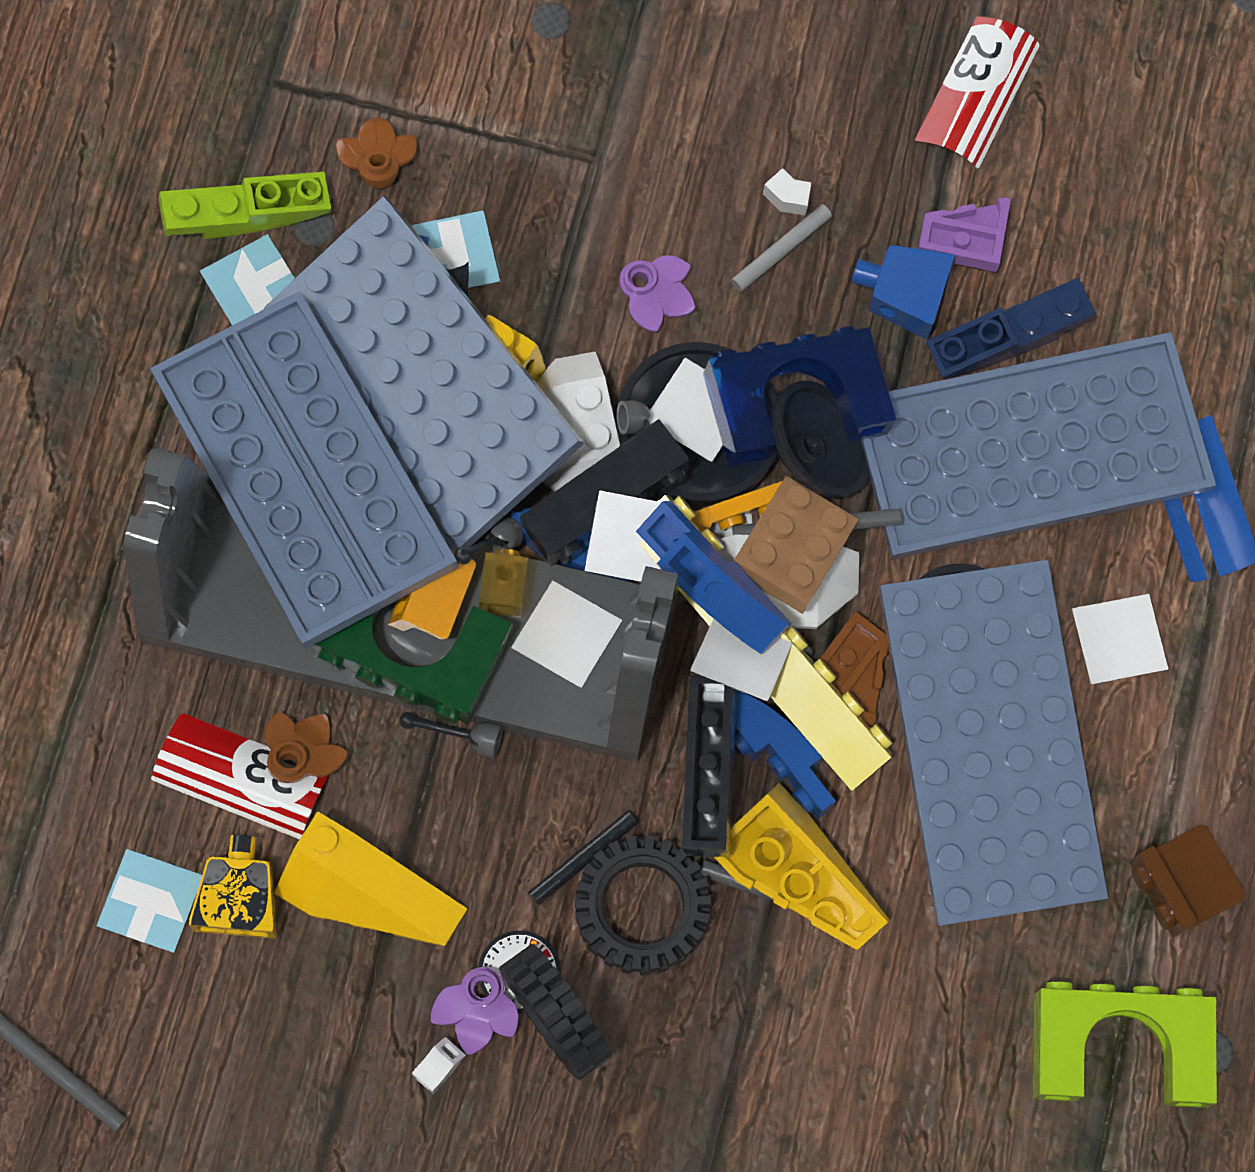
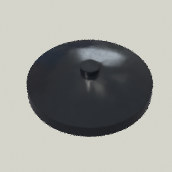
M705 342L676 344L655 352L636 367L625 382L618 404L620 401L635 400L644 403L651 410L684 358H687L752 398V401L712 462L676 440L689 458V469L685 472L687 477L672 490L666 491L665 488H662L656 492L662 497L670 495L674 500L680 496L688 505H714L743 495L762 480L772 466L778 453L771 430V413L777 394L765 374L748 358L734 350ZM616 408L615 425L621 446L636 434L623 435L620 433L617 425Z

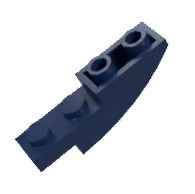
M1078 277L1003 311L1002 307L929 339L926 341V344L942 379H947L998 364L1058 340L1059 334L1096 318V313Z

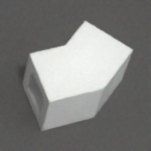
M782 168L764 184L763 195L780 212L806 215L811 182L794 180Z
M445 1037L431 1049L425 1059L412 1072V1076L434 1094L466 1055Z

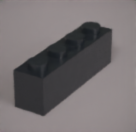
M658 419L520 516L521 527L550 566H553L558 561H561L563 564L568 563L583 551L581 545L591 539L599 491L653 501L651 496L662 488H665L666 491L672 490L686 479L687 475L685 472L689 469V458L660 419Z
M690 675L682 850L686 856L730 857L737 689L702 675Z

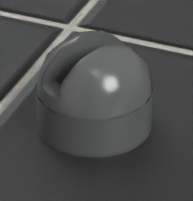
M635 400L620 401L617 408V425L621 434H637L649 426L650 422L647 418L651 414L647 405Z

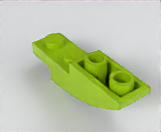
M325 172L249 177L243 179L242 185L160 191L158 197L165 236L203 233V239L236 236L295 224L330 213L331 211Z

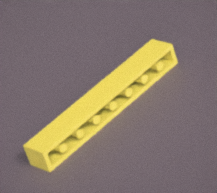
M665 495L658 501L671 500L674 505L680 506L679 510L718 553L724 548L708 528L701 532L691 519L696 514L683 498L678 496L674 500L670 495ZM644 540L638 543L655 563L660 560L659 556ZM678 586L681 594L710 626L713 618ZM791 626L779 637L792 642V646L770 697L849 789L853 791L892 757V752L888 747L893 742L877 724L871 728L860 716L865 711L861 704L849 691L844 695L838 691L832 684V681L836 679L834 673L820 658L815 663L803 650L808 646L807 642Z

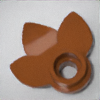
M373 117L364 122L359 130V138H339L336 141V153L342 165L359 171L360 177L373 188H385L391 185L398 175L399 167L412 161L417 153V142L414 135L396 137L390 122L380 117Z
M277 712L269 720L265 729V740L270 749L267 758V768L274 779L282 783H295L302 780L306 775L325 777L343 765L348 752L342 747L329 744L330 725L326 714L308 717L295 725L282 712ZM284 760H292L296 763V766L294 768H285L281 763Z

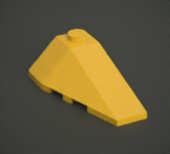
M320 812L316 813L294 847L274 891L276 896L311 917L334 920L363 929L378 930L394 934V936L442 947L446 946L468 911L466 907Z

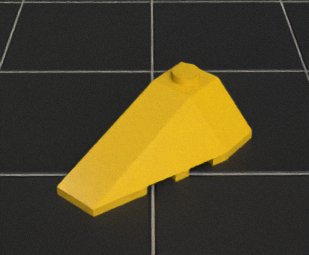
M780 783L731 828L730 857H714L741 885L748 889L754 888L774 899L773 903L785 910L788 907L809 919L815 927L856 950L862 947L890 921L811 816Z

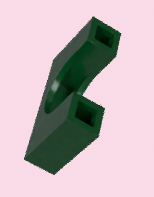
M473 605L454 645L443 658L427 666L407 667L387 658L380 651L374 640L375 627L384 609L383 607L311 646L313 654L317 655L316 660L332 670L339 671L341 667L355 672V678L369 687L378 689L381 684L394 690V696L408 705L416 707L420 702L433 708V714L445 722L456 724L459 720L469 724L513 635V628L511 622Z

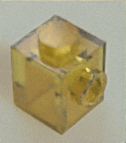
M497 549L495 553L485 552L479 608L494 615L522 618L528 574V557H522L520 552L512 549Z

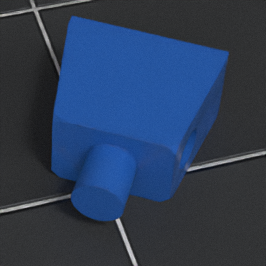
M895 245L888 246L882 266L858 259L851 282L875 289L869 306V310L872 313L922 338L928 339L955 255Z

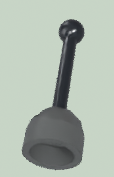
M507 516L502 517L486 532V540L468 549H457L454 557L458 564L466 565L470 562L472 556L489 547L499 553L509 552L521 544L523 539L522 528L515 519Z
M411 712L403 713L399 720L400 725L405 729H411L415 726L469 739L470 747L475 753L488 758H496L502 741L503 726L494 723H480L471 731L418 719Z

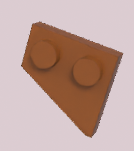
M855 611L820 659L836 676L832 684L842 695L849 691L864 708L865 711L860 716L871 728L876 722V707L879 690L882 686L884 658L887 655L888 641L887 635Z

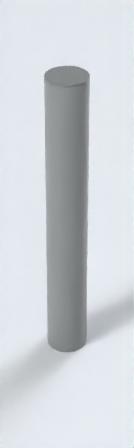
M821 204L731 279L733 286L740 292L746 289L832 217L830 210Z

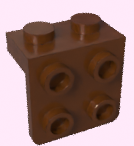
M1203 825L1196 826L1157 848L1152 846L1142 851L1129 863L1132 867L1131 872L1136 884L1143 892L1147 893L1154 905L1153 910L1158 922L1165 930L1169 931L1172 938L1235 906L1245 898V891L1209 829Z

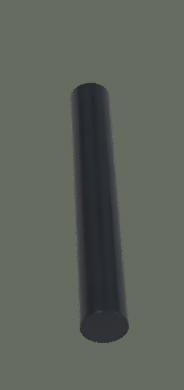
M629 811L623 813L527 893L531 899L539 906L584 869L587 864H590L595 854L600 850L602 852L605 851L610 843L619 840L638 824L637 820Z

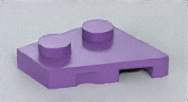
M1000 198L995 205L976 208L975 204L959 206L953 211L939 210L925 213L918 249L950 253L955 255L953 259L954 264L997 272L1011 199Z

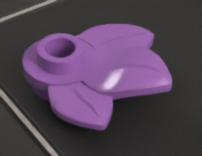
M666 255L657 258L651 263L633 261L623 268L619 280L620 288L630 298L629 313L639 326L647 331L656 333L661 327L663 316L679 318L694 312V300L687 288L681 283L690 270L691 266L689 263L678 257ZM637 277H642L647 281V285L636 287L632 281Z
M479 967L468 972L461 984L443 989L433 1004L430 1019L432 1024L455 1025L457 1039L461 1048L467 1055H472L488 1044L494 1032L502 1036L513 1037L518 1026L519 1016L516 1005L504 995L505 985L501 976L493 969ZM482 982L489 983L491 986V992L485 998L478 997L475 992L477 985Z

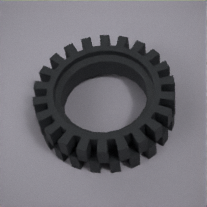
M648 835L645 836V839H636V836L626 837V841L618 843V840L610 843L605 851L602 852L600 850L595 854L593 861L587 864L583 870L581 880L578 882L575 899L576 923L579 926L583 941L587 942L590 946V951L594 956L601 957L607 966L611 968L613 966L621 969V972L630 974L631 971L640 972V975H649L653 971L661 973L668 971L670 966H677L682 963L685 957L692 954L697 948L699 941L705 933L710 916L711 895L708 893L709 885L706 877L703 878L700 872V865L696 860L693 862L686 856L682 848L678 850L673 847V842L664 839V842L656 841L655 836ZM649 867L657 869L671 878L681 893L683 901L681 921L676 929L663 940L642 945L630 943L616 935L604 919L602 897L606 887L619 873L630 868Z
M530 944L500 966L501 975L515 995L514 997L523 1007L525 1014L532 1020L535 1028L544 1037L548 1046L553 1049L561 1063L563 1062L566 1069L576 1079L580 1081L612 1057V1052L608 1048L607 1042L602 1037L599 1028L593 1023L594 1020L590 1014L585 1011L582 1006L583 1004L571 991V987L566 980L562 979L560 972L555 966H552L550 960L546 955H543L542 951L535 944Z

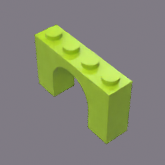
M1068 982L1046 983V988H1041L1034 994L1033 1099L1077 1102L1083 1098L1084 1051L1087 1036L1098 1021L1108 1017L1123 1016L1135 1019L1147 1026L1161 1045L1164 1057V1106L1209 1108L1217 1103L1216 997H1204L1203 990L1192 988L1177 989V995L1160 994V988L1152 986L1133 987V993L1116 992V986L1110 984L1090 985V991L1073 990V984Z

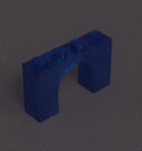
M846 326L833 331L831 335L817 338L815 334H805L793 339L791 343L776 345L775 342H765L756 345L751 351L736 353V350L732 349L724 350L714 354L709 359L703 372L728 466L768 459L776 446V441L765 406L764 387L775 377L786 373L810 375L820 380L829 388L836 400L848 442L886 435L897 420L869 327L855 330L853 326Z

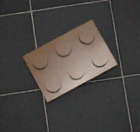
M786 476L733 561L739 565L761 590L803 614L859 519Z

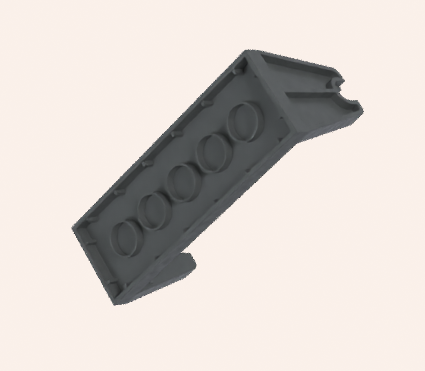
M157 448L151 449L143 472L146 479L143 507L139 517L130 515L123 543L136 627L142 643L433 713V708L420 702L415 707L400 701L394 696V690L381 684L378 689L361 683L355 678V672L341 667L339 671H335L320 664L316 660L317 655L313 654L311 646L304 649L210 477L186 455ZM487 548L471 557L476 562V567L447 639L441 640L415 627L401 631L388 625L397 600L384 607L375 627L374 640L380 651L387 658L407 667L427 666L443 658L454 645L473 605L511 622L513 635L470 722L476 724L494 723L502 725L505 731L637 762L676 605L678 573L645 566L641 584L639 585L556 564L550 566L548 562L506 552L499 553ZM552 580L622 620L582 688L511 648Z

